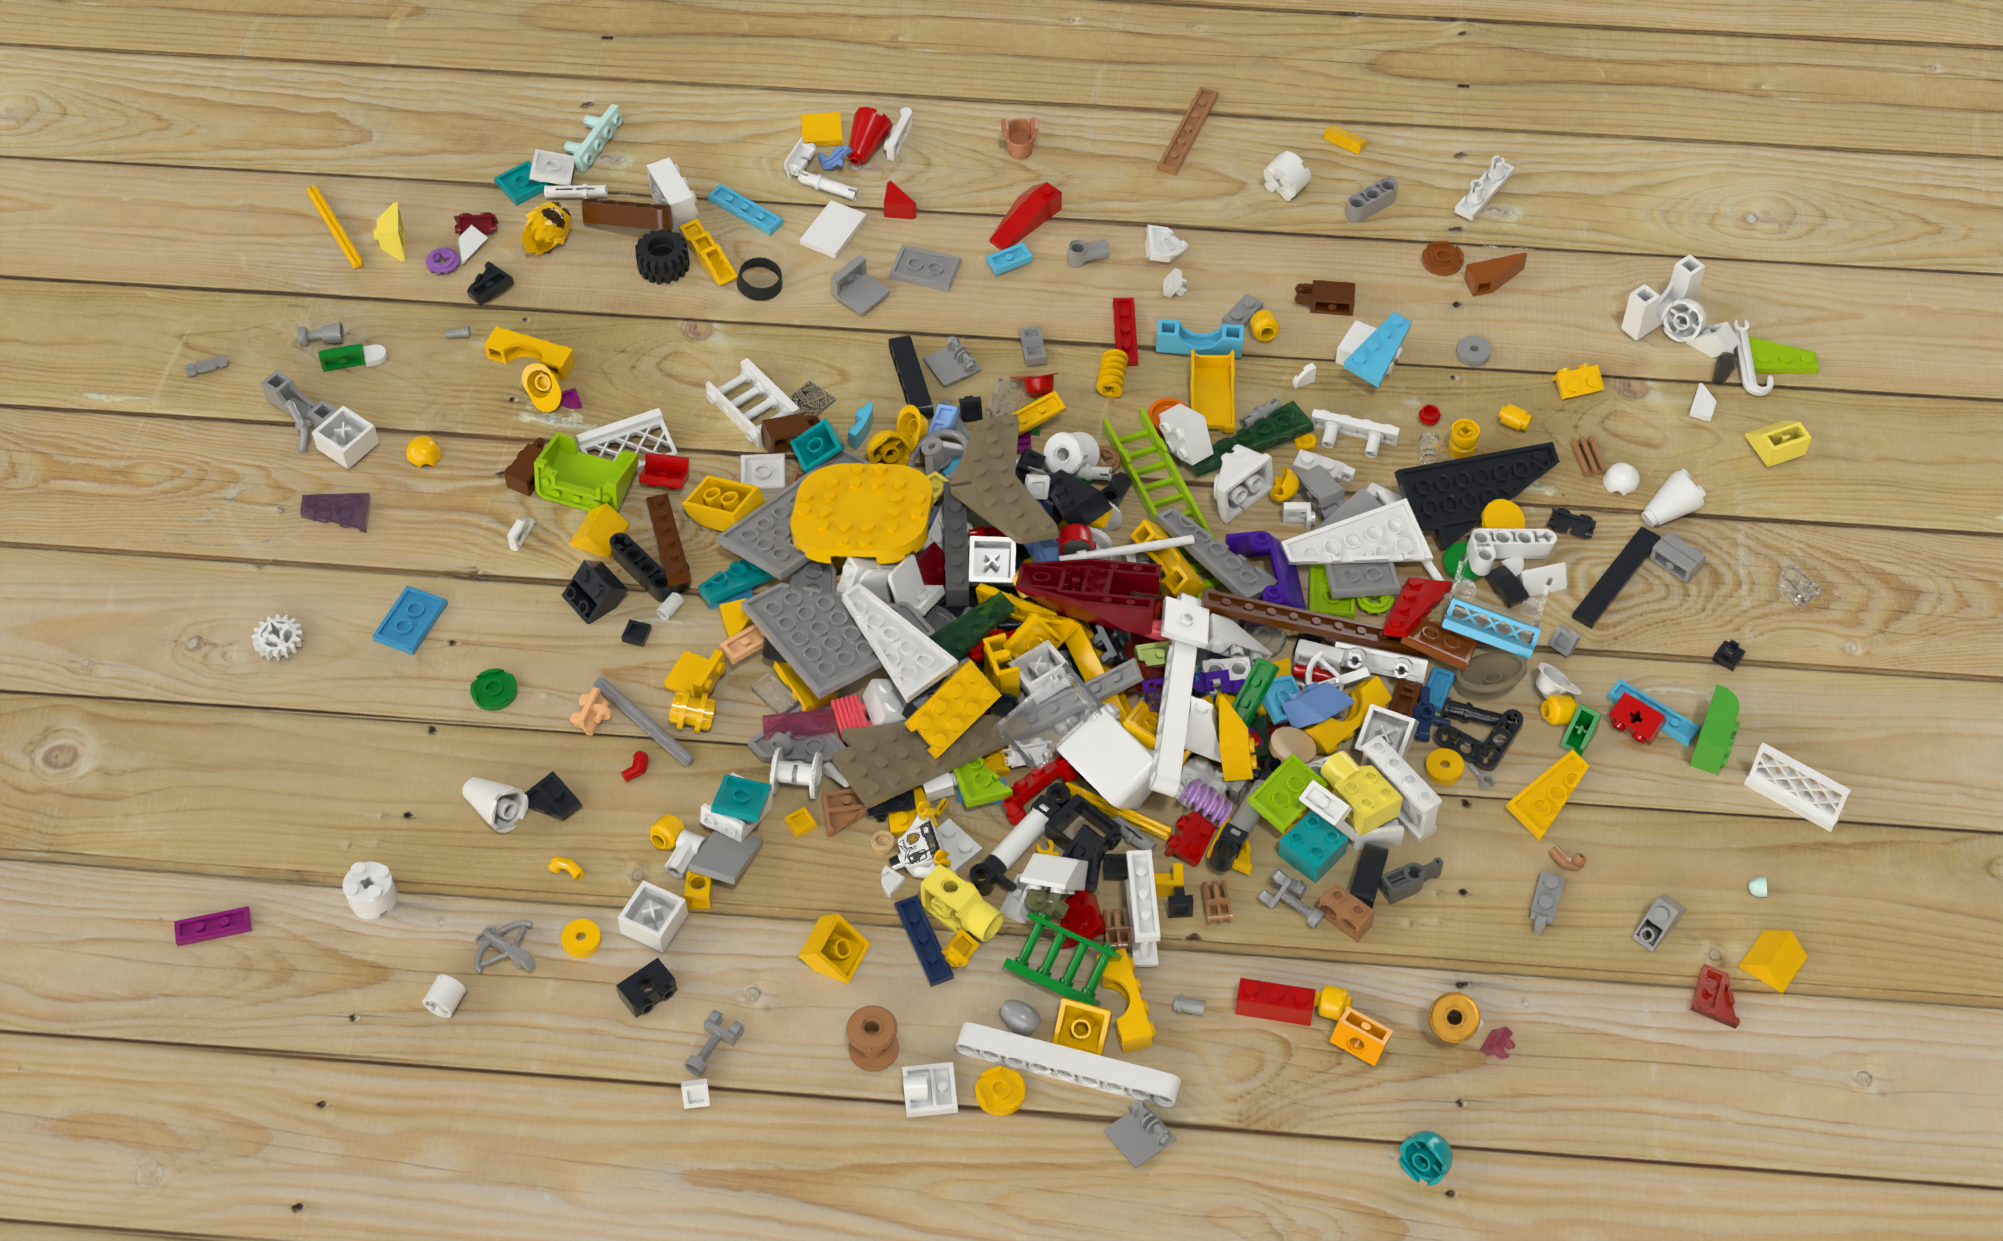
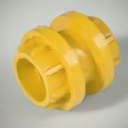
M685 689L684 693L676 692L669 715L670 723L677 724L676 729L679 730L683 729L684 724L695 726L694 733L700 734V730L708 731L711 729L716 701L709 699L708 693H702L700 699L691 697L690 689Z

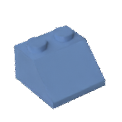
M1315 681L1305 685V691L1298 690L1288 695L1289 700L1282 703V707L1291 727L1301 728L1324 721L1355 702L1353 698L1329 682L1318 684Z

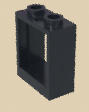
M1077 793L1045 823V837L1052 840L1054 844L1065 851L1072 839L1062 832L1081 815L1106 834L1104 837L1103 860L1105 853L1110 848L1114 849L1120 843L1121 825Z

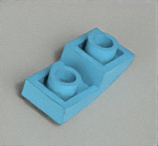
M870 401L864 407L858 409L855 414L856 425L851 426L848 431L849 446L855 450L866 439L873 424V403Z

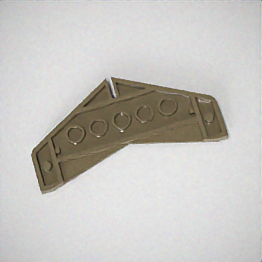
M1017 414L985 418L978 421L950 482L951 494L1018 544L1059 538L1056 523L1015 475L1019 435V419Z

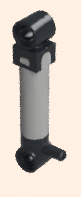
M1273 756L1268 757L1261 771L1253 769L1254 783L1214 844L1209 861L1215 870L1220 872L1230 870L1235 858H1238L1244 849L1248 837L1262 816L1246 800L1282 764L1280 763L1281 760L1277 757L1276 759Z

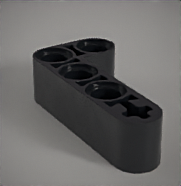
M616 533L610 538L613 559L658 602L663 603L672 592L680 594L691 586L692 580L688 583L668 586L664 569L627 534Z

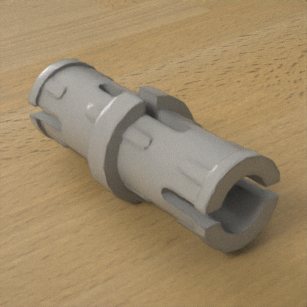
M1273 398L1262 406H1256L1252 412L1239 419L1240 424L1243 428L1245 427V430H1248L1257 423L1267 421L1268 417L1282 410V405L1277 398Z
M1121 815L1114 818V821L1121 825V835L1126 838L1125 841L1128 844H1134L1140 850H1151L1153 853L1157 847L1156 842L1149 839L1141 832L1142 830L1138 826L1134 827L1122 818Z

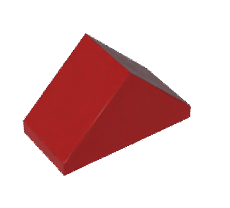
M891 180L888 181L884 198V217L900 219L917 218L916 203Z

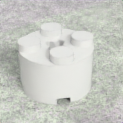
M1285 151L1280 153L1264 169L1265 187L1270 192L1276 191L1281 194L1284 200L1290 201L1311 180L1310 170L1308 167L1306 169L1301 164L1303 160L1299 156Z
M356 862L344 877L342 884L343 892L350 908L357 916L364 919H376L381 917L380 914L385 911L389 912L395 906L398 892L386 865L377 862Z

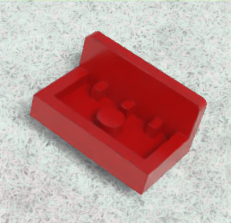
M647 452L645 455V467L639 474V483L651 487L666 486L673 490L682 489L689 478V458Z
M1194 810L1187 815L1183 814L1175 824L1177 828L1166 842L1167 848L1164 852L1168 857L1175 853L1192 867L1199 865L1217 828Z

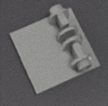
M953 336L948 338L946 348L923 357V360L944 387L982 370L959 339Z
M1136 1100L1130 1106L1132 1110L1105 1128L1104 1132L1135 1168H1138L1177 1139L1145 1102Z

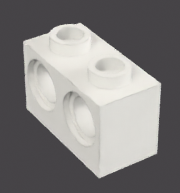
M1232 657L1202 661L1201 672L1229 669L1230 680H1246L1251 670L1249 657ZM1220 678L1210 680L1214 682V685H1212L1214 691L1204 692L1205 696H1217L1218 691H1222ZM1238 691V692H1229L1228 695L1238 694L1239 691Z

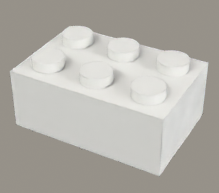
M666 158L646 165L650 192L656 204L671 206V229L673 232L679 233L680 225L699 217L695 206L697 199L694 191L689 190L686 178L681 177L678 165L673 164L670 158Z

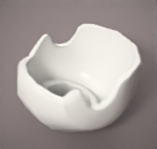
M1627 463L1612 465L1603 477V485L1608 492L1618 491L1623 496L1634 492L1640 484V475L1637 469Z

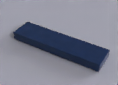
M915 895L894 903V908L930 987L954 979V974L949 963L945 960V955L941 953L942 948L918 896Z

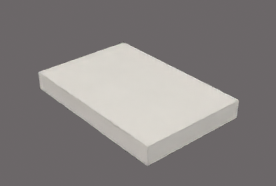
M830 200L801 237L800 245L836 259L866 221L867 214Z

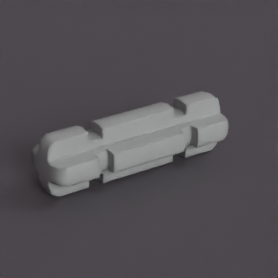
M225 355L216 356V359L209 358L198 361L196 364L185 365L186 374L191 377L197 375L196 373L198 372L202 374L216 370V367H227V358Z

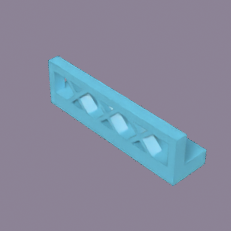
M1455 597L1451 601L1442 624L1443 628L1528 659L1533 654L1541 632V628ZM1455 605L1465 607L1468 616L1462 619L1452 616ZM1479 614L1487 615L1490 624L1484 627L1477 625L1474 617ZM1503 621L1509 623L1512 632L1506 635L1499 633L1496 627L1497 624ZM1528 630L1535 634L1531 644L1521 641L1518 633Z

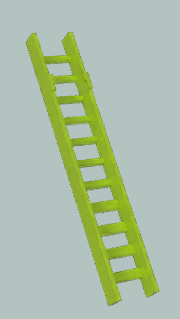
M1144 407L1139 409V420L1144 430L1117 437L1108 418L1103 419V431L1112 448L1118 452L1120 463L1125 473L1132 479V486L1151 522L1157 524L1155 522L1156 515L1158 514L1156 508L1183 500L1187 510L1181 511V513L1187 517L1192 516L1194 522L1211 533V538L1216 541L1170 457L1163 439L1158 435ZM1149 437L1153 446L1128 452L1122 446V444ZM1156 452L1161 459L1160 462L1134 469L1131 461L1132 459ZM1166 468L1170 476L1169 478L1145 485L1142 484L1139 478L1140 475ZM1172 484L1175 485L1179 492L1178 494L1151 501L1147 493ZM1184 548L1178 549L1184 558L1192 556ZM1200 562L1190 565L1196 574L1208 571ZM1216 577L1203 580L1202 582L1205 586L1195 597L1202 599L1201 592H1203L1204 588L1210 590L1224 584Z

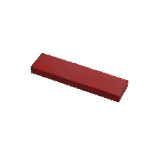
M1113 298L1115 347L1127 354V366H1138L1134 298Z

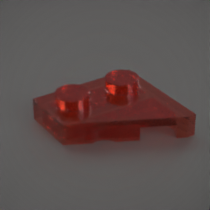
M1704 964L1699 973L1690 1010L1736 1029L1740 1020L1739 1017L1735 1016L1733 1007L1735 999L1730 990L1731 983L1728 973Z

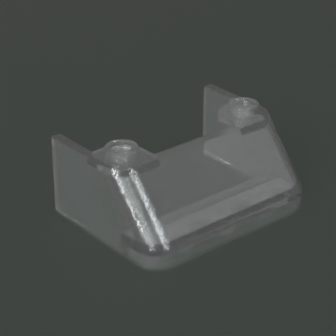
M1463 554L1459 560L1444 618L1447 615L1453 597L1539 628L1553 578H1548L1542 599L1529 597L1523 601L1520 611L1476 599L1478 591L1476 583L1470 578L1462 577L1468 558L1467 554ZM1456 604L1452 616L1462 619L1468 616L1465 607ZM1479 614L1474 617L1477 625L1484 627L1490 624L1487 615ZM1503 621L1496 625L1499 633L1506 635L1512 632L1509 623ZM1523 630L1518 634L1521 641L1531 644L1535 633Z

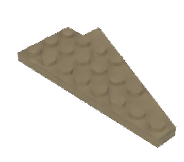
M1016 712L1015 716L1009 719L995 714L983 715L936 759L929 753L928 748L930 745L918 731L914 730L911 732L904 723L846 728L841 730V736L849 747L831 754L832 762L866 808L869 809L946 774L955 768L970 763L979 757H983L1031 735L1032 727L1019 712Z

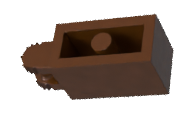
M1313 280V284L1299 283L1295 287L1297 294L1294 299L1295 302L1300 305L1311 306L1310 313L1353 316L1355 283Z
M804 413L762 420V441L769 454L793 450L790 441L819 423V417L816 415L805 416Z
M537 438L533 444L528 443L518 453L514 462L506 468L504 476L508 488L529 497L535 491L534 462L544 450L545 440L543 438Z

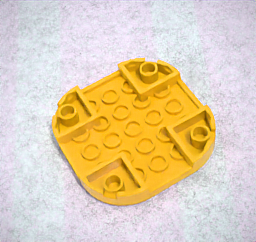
M842 463L820 468L809 474L798 488L790 521L793 544L797 551L802 550L805 552V557L822 563H831L833 556L876 557L877 564H890L902 561L911 551L917 553L927 541L931 507L934 505L932 484L921 471L899 464Z

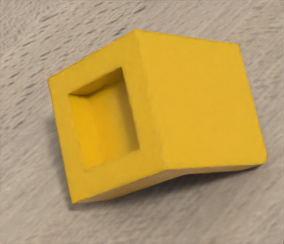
M1173 863V873H1154L1156 897L1174 896V887L1184 886L1183 863Z

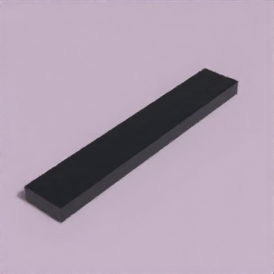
M1641 526L1573 612L1572 618L1592 629L1651 554L1654 545L1661 540V536Z

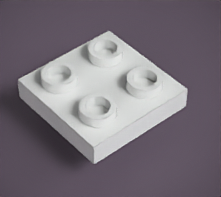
M953 1062L902 1067L907 1118L958 1113Z

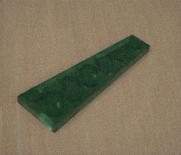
M1291 401L1272 411L1270 417L1264 420L1259 418L1254 421V425L1248 429L1241 428L1237 430L1235 436L1231 438L1225 437L1212 445L1213 455L1194 465L1187 463V466L1197 478L1221 468V456L1226 452L1233 453L1232 448L1237 444L1260 453L1313 432L1314 424L1298 405Z
M1000 591L933 633L929 638L959 661L1015 611V606Z

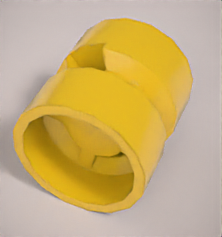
M1459 419L1452 424L1448 452L1455 459L1475 455L1480 434V428L1476 422L1470 419Z

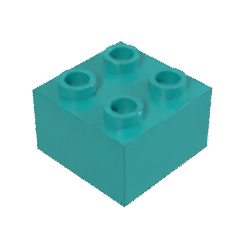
M1310 810L1280 839L1278 856L1316 884L1346 854L1349 837Z

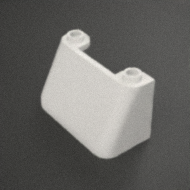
M1110 702L1101 703L1063 737L1056 748L1110 804L1117 808L1139 809L1152 792L1149 789L1154 750L1146 749L1118 721L1121 717L1118 713L1120 710Z

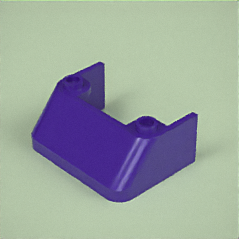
M1266 531L1226 534L1225 544L1237 556L1241 554L1245 558L1269 555L1274 578L1278 580L1279 584L1269 585L1264 588L1262 592L1263 601L1306 610L1296 565L1288 564L1280 546L1281 541ZM1239 619V626L1241 628L1269 626Z

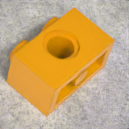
M1348 1006L1339 1019L1329 1042L1375 1066L1382 1056L1393 1030Z

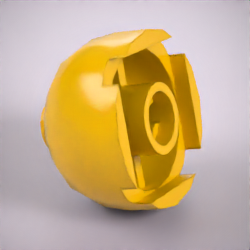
M889 429L875 433L869 439L866 447V456L872 464L883 463L906 466L910 460L908 456L911 446L909 441L899 432Z

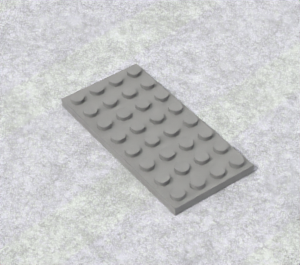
M844 448L717 536L718 544L782 581L811 560L805 557V552L802 550L797 551L791 534L790 521L801 482L812 472L829 465L872 463Z

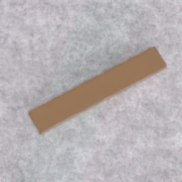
M1203 87L1199 88L1159 161L1157 171L1177 175L1216 103L1219 92Z

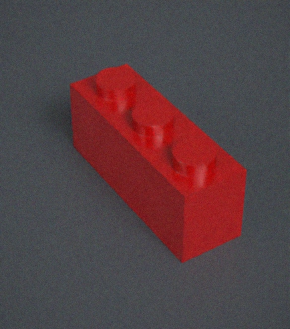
M1240 978L1235 1014L1311 1026L1316 989Z

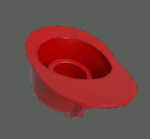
M1058 373L1041 376H1011L1009 378L1021 379L1026 393L1030 397L1037 399L1040 396L1043 397L1053 392L1054 375H1058Z

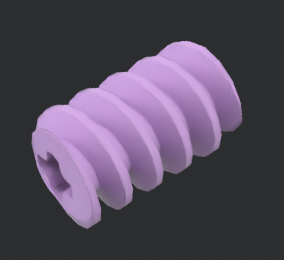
M1199 778L1189 782L1180 794L1178 802L1186 798L1187 808L1194 803V810L1198 812L1202 809V816L1204 818L1210 814L1209 822L1213 823L1218 820L1217 828H1219L1229 817L1233 801H1225V796L1222 794L1217 796V790L1215 789L1209 791L1208 784L1201 786L1202 782Z

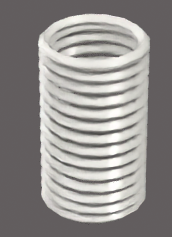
M672 592L656 610L658 616L668 620L683 604V598L678 593Z

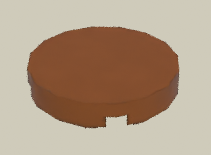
M1432 242L1422 252V264L1432 274L1438 276L1453 275L1462 268L1464 253L1457 245L1456 247L1451 245V242Z

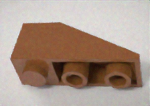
M1527 253L1513 254L1467 264L1464 280L1472 296L1493 293L1524 270Z

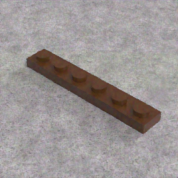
M668 493L646 498L668 586L691 582Z

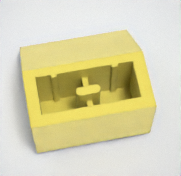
M1781 421L1745 434V437L1767 467L1806 455L1812 438L1801 422Z

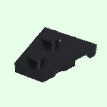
M489 261L485 264L486 270L483 274L479 273L475 278V282L467 289L469 297L480 305L488 302L491 298L514 284L513 278Z
M554 771L524 793L528 797V809L562 821L566 820L583 806Z
M1083 824L1061 857L1088 861L1085 888L1090 892H1095L1098 886L1105 839L1088 825Z

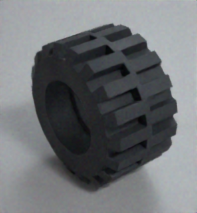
M667 229V231L653 230L650 231V234H644L643 238H639L637 241L635 254L638 271L645 280L649 279V282H657V284H670L671 281H678L679 277H684L685 272H688L690 265L688 246L685 238L680 236L678 232H672L670 229Z

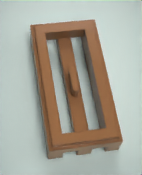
M1593 435L1588 436V439L1580 437L1578 441L1576 438L1571 439L1570 444L1583 476L1605 474L1606 466ZM1579 446H1582V448H1583V451H1584V453H1585V455H1586V456H1585V457H1586V460H1587V462L1589 463L1590 468H1591L1590 471H1589V469H1588V467H1587V464H1586V462H1585V459H1584V457H1583V455H1582V452H1581Z

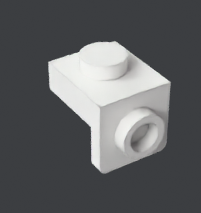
M1284 502L1282 523H1305V533L1310 532L1311 525H1315V511H1311V502Z

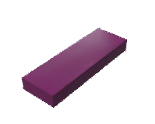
M249 906L174 921L177 946H183L251 932L252 921Z

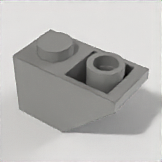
M1667 894L1659 896L1632 938L1653 952L1675 928L1687 908Z

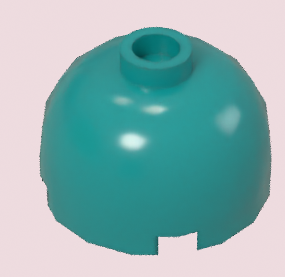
M1425 1130L1413 1133L1399 1147V1151L1401 1150V1157L1399 1158L1401 1166L1417 1182L1421 1178L1423 1181L1428 1182L1426 1185L1437 1184L1445 1177L1452 1166L1453 1154L1451 1147L1441 1135L1433 1131Z

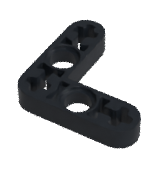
M1515 709L1505 711L1485 743L1448 724L1442 725L1437 729L1436 741L1442 748L1457 752L1462 759L1473 763L1476 767L1484 771H1492L1499 765L1522 729L1523 716L1521 712ZM1513 717H1516L1518 724L1512 723L1508 732L1506 730L1508 727L1507 718L1513 719ZM1448 732H1450L1451 738L1457 741L1456 747H1454L1453 740L1447 738L1444 741L1442 739V734L1446 735ZM1497 735H1503L1507 738V742L1504 745H1496L1493 739ZM1463 743H1471L1474 746L1473 751L1470 753L1462 752L1460 747ZM1492 748L1494 750L1492 754L1493 762L1488 761L1486 764L1484 763L1483 756L1488 757Z

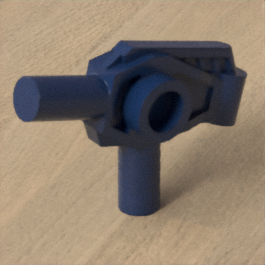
M1428 686L1421 687L1420 702L1413 706L1412 718L1419 721L1414 736L1416 740L1429 742L1430 727L1432 723L1437 726L1451 724L1450 720L1435 715V706L1429 703L1430 687Z

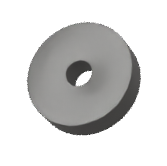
M1467 336L1462 338L1457 344L1456 356L1466 366H1483L1490 359L1491 345L1482 337Z

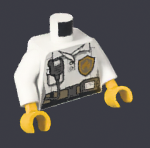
M919 802L917 806L918 815L904 835L898 839L897 842L901 853L889 858L894 871L906 867L913 877L926 878L939 864L945 868H951V861L947 857L950 853L945 851L938 829L931 819L929 820L928 818L935 815L934 808H929L930 802Z

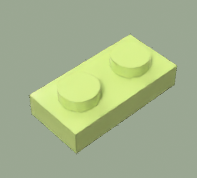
M1169 641L1136 645L1133 650L1140 670L1165 667Z

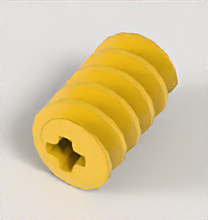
M1107 350L1101 356L1096 389L1101 395L1108 398H1117L1123 392L1122 388L1124 387L1128 356L1122 350Z

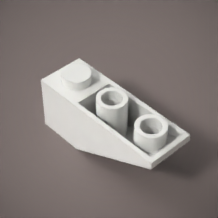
M1214 613L1209 616L1208 645L1205 648L1206 650L1229 658L1249 657L1250 665L1252 666L1257 657L1268 660L1272 656V653L1233 620Z

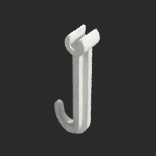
M1735 320L1732 330L1740 342L1736 346L1743 386L1749 393L1755 396L1766 395L1773 389V377H1767L1766 387L1757 385L1747 333L1749 322L1745 320L1743 327H1739L1738 321Z

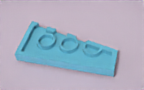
M1393 312L1344 361L1343 368L1379 388L1384 375L1388 372L1389 366L1397 354V350L1402 345L1411 328V321Z

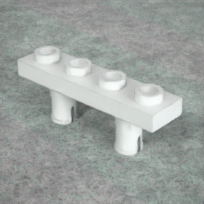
M1500 156L1492 157L1489 169L1479 180L1471 181L1470 190L1455 206L1454 213L1473 221L1512 176L1515 167L1505 163L1503 157L1501 160Z
M1317 409L1313 410L1311 419L1312 428L1325 430L1321 442L1324 448L1332 449L1334 447L1337 433L1367 440L1364 455L1368 458L1377 457L1380 443L1397 446L1400 428L1391 424L1375 423L1369 419L1362 420L1346 414L1339 415L1328 410Z
M1336 641L1335 648L1344 650L1341 664L1343 667L1357 670L1369 667L1371 673L1424 683L1428 659Z

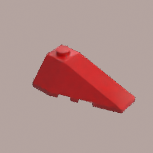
M1048 182L1030 187L1017 197L989 239L990 243L1001 251L1017 244L1062 210V192Z

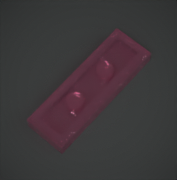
M833 709L762 716L764 740L770 739L776 732L785 734L787 731H791V737L835 733Z

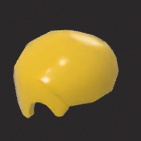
M421 435L409 441L405 455L410 463L421 468L424 464L436 465L441 459L442 450L435 439Z
M1288 467L1281 469L1283 472L1281 477L1275 476V485L1269 493L1271 499L1278 503H1284L1292 499L1300 486L1297 475Z

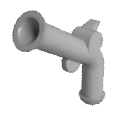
M289 400L284 404V407L289 410L296 423V430H300L301 433L297 450L305 453L308 450L309 427L313 421L303 419L296 406V400Z

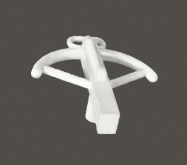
M1320 650L1308 663L1305 682L1306 685L1312 683V671L1317 661L1335 676L1334 678L1318 682V684L1329 682L1333 686L1339 687L1338 689L1342 692L1344 686L1372 676L1369 667L1340 675L1322 658L1325 652ZM1297 682L1298 686H1302V692L1305 691V684L1302 682ZM1338 712L1331 717L1342 718L1344 713Z

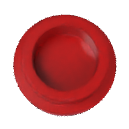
M1425 405L1419 411L1418 417L1423 424L1435 425L1440 421L1441 414L1436 406Z

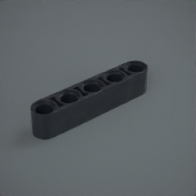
M905 335L888 339L890 353L906 404L917 407L920 414L926 418L934 417L933 404L911 336Z

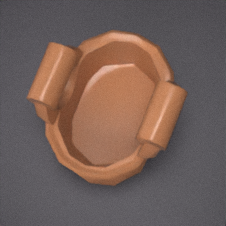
M1036 117L1031 118L1030 121L1021 118L1013 119L1010 122L1007 118L1001 120V132L1007 142L1008 153L1014 159H1026L1032 154L1033 142L1039 132L1038 119Z

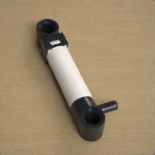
M1055 783L1049 786L1047 798L1041 795L1031 805V811L981 863L975 864L970 869V882L975 885L981 896H987L992 893L996 882L1010 892L1015 891L1017 885L1005 877L1004 874L1045 832V823L1071 799V791L1067 785Z

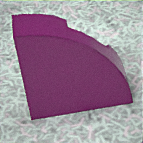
M576 388L562 391L561 406L569 409L582 408Z

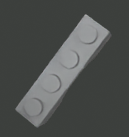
M278 370L261 382L266 400L290 416L292 415L284 407V404L289 400H296V406L303 419L313 421L309 427L313 431L338 410L324 400L318 404L313 403L298 390L292 379Z

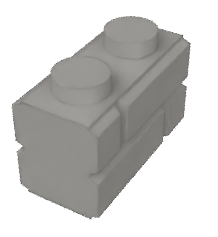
M1667 532L1654 545L1650 559L1688 584L1702 570L1706 556L1703 555L1700 549L1686 544L1680 536H1674Z

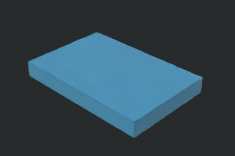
M407 585L373 634V641L414 655L447 607V599Z

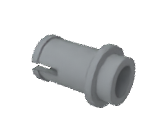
M1275 880L1274 887L1281 889L1283 885ZM1295 880L1287 891L1296 898H1302L1306 892L1307 885L1304 884L1303 880Z
M1181 994V996H1175L1173 1010L1178 1011L1177 1014L1184 1012L1203 1017L1206 1000L1187 998Z

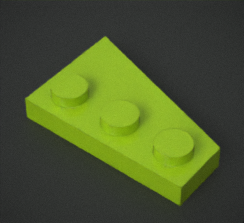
M1748 336L1755 374L1818 373L1819 366L1816 352Z
M981 757L952 770L967 808L1002 800L1013 795L1011 788L1005 786L1000 781V777L995 771L992 772L984 764L985 761Z

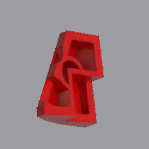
M1084 888V890H1078L1075 894L1065 899V903L1069 905V908L1064 918L1061 919L1060 927L1088 940L1106 931L1095 894ZM1066 936L1061 950L1077 946L1079 942Z

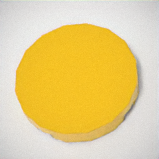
M1505 499L1494 500L1481 513L1482 528L1525 529L1524 514L1512 501Z
M1005 1066L991 1067L982 1072L975 1085L976 1101L982 1110L991 1115H1010L1017 1111L1025 1101L1026 1086L1024 1079L1014 1069L1012 1071Z

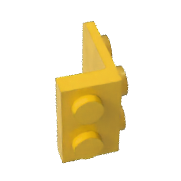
M715 649L708 659L693 652L684 651L664 680V686L675 692L682 693L685 692V689H690V696L700 699L702 693L710 694L721 675L725 672L724 652Z

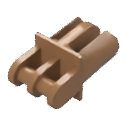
M1221 880L1222 897H1220L1218 882L1212 881V899H1210L1208 882H1203L1202 889L1207 923L1211 924V921L1222 923V920L1233 922L1231 898L1228 896L1226 880Z
M1127 908L1122 909L1123 926H1120L1118 909H1113V927H1110L1108 909L1103 910L1106 928L1105 942L1117 947L1118 950L1125 948L1132 951L1131 927L1129 926Z

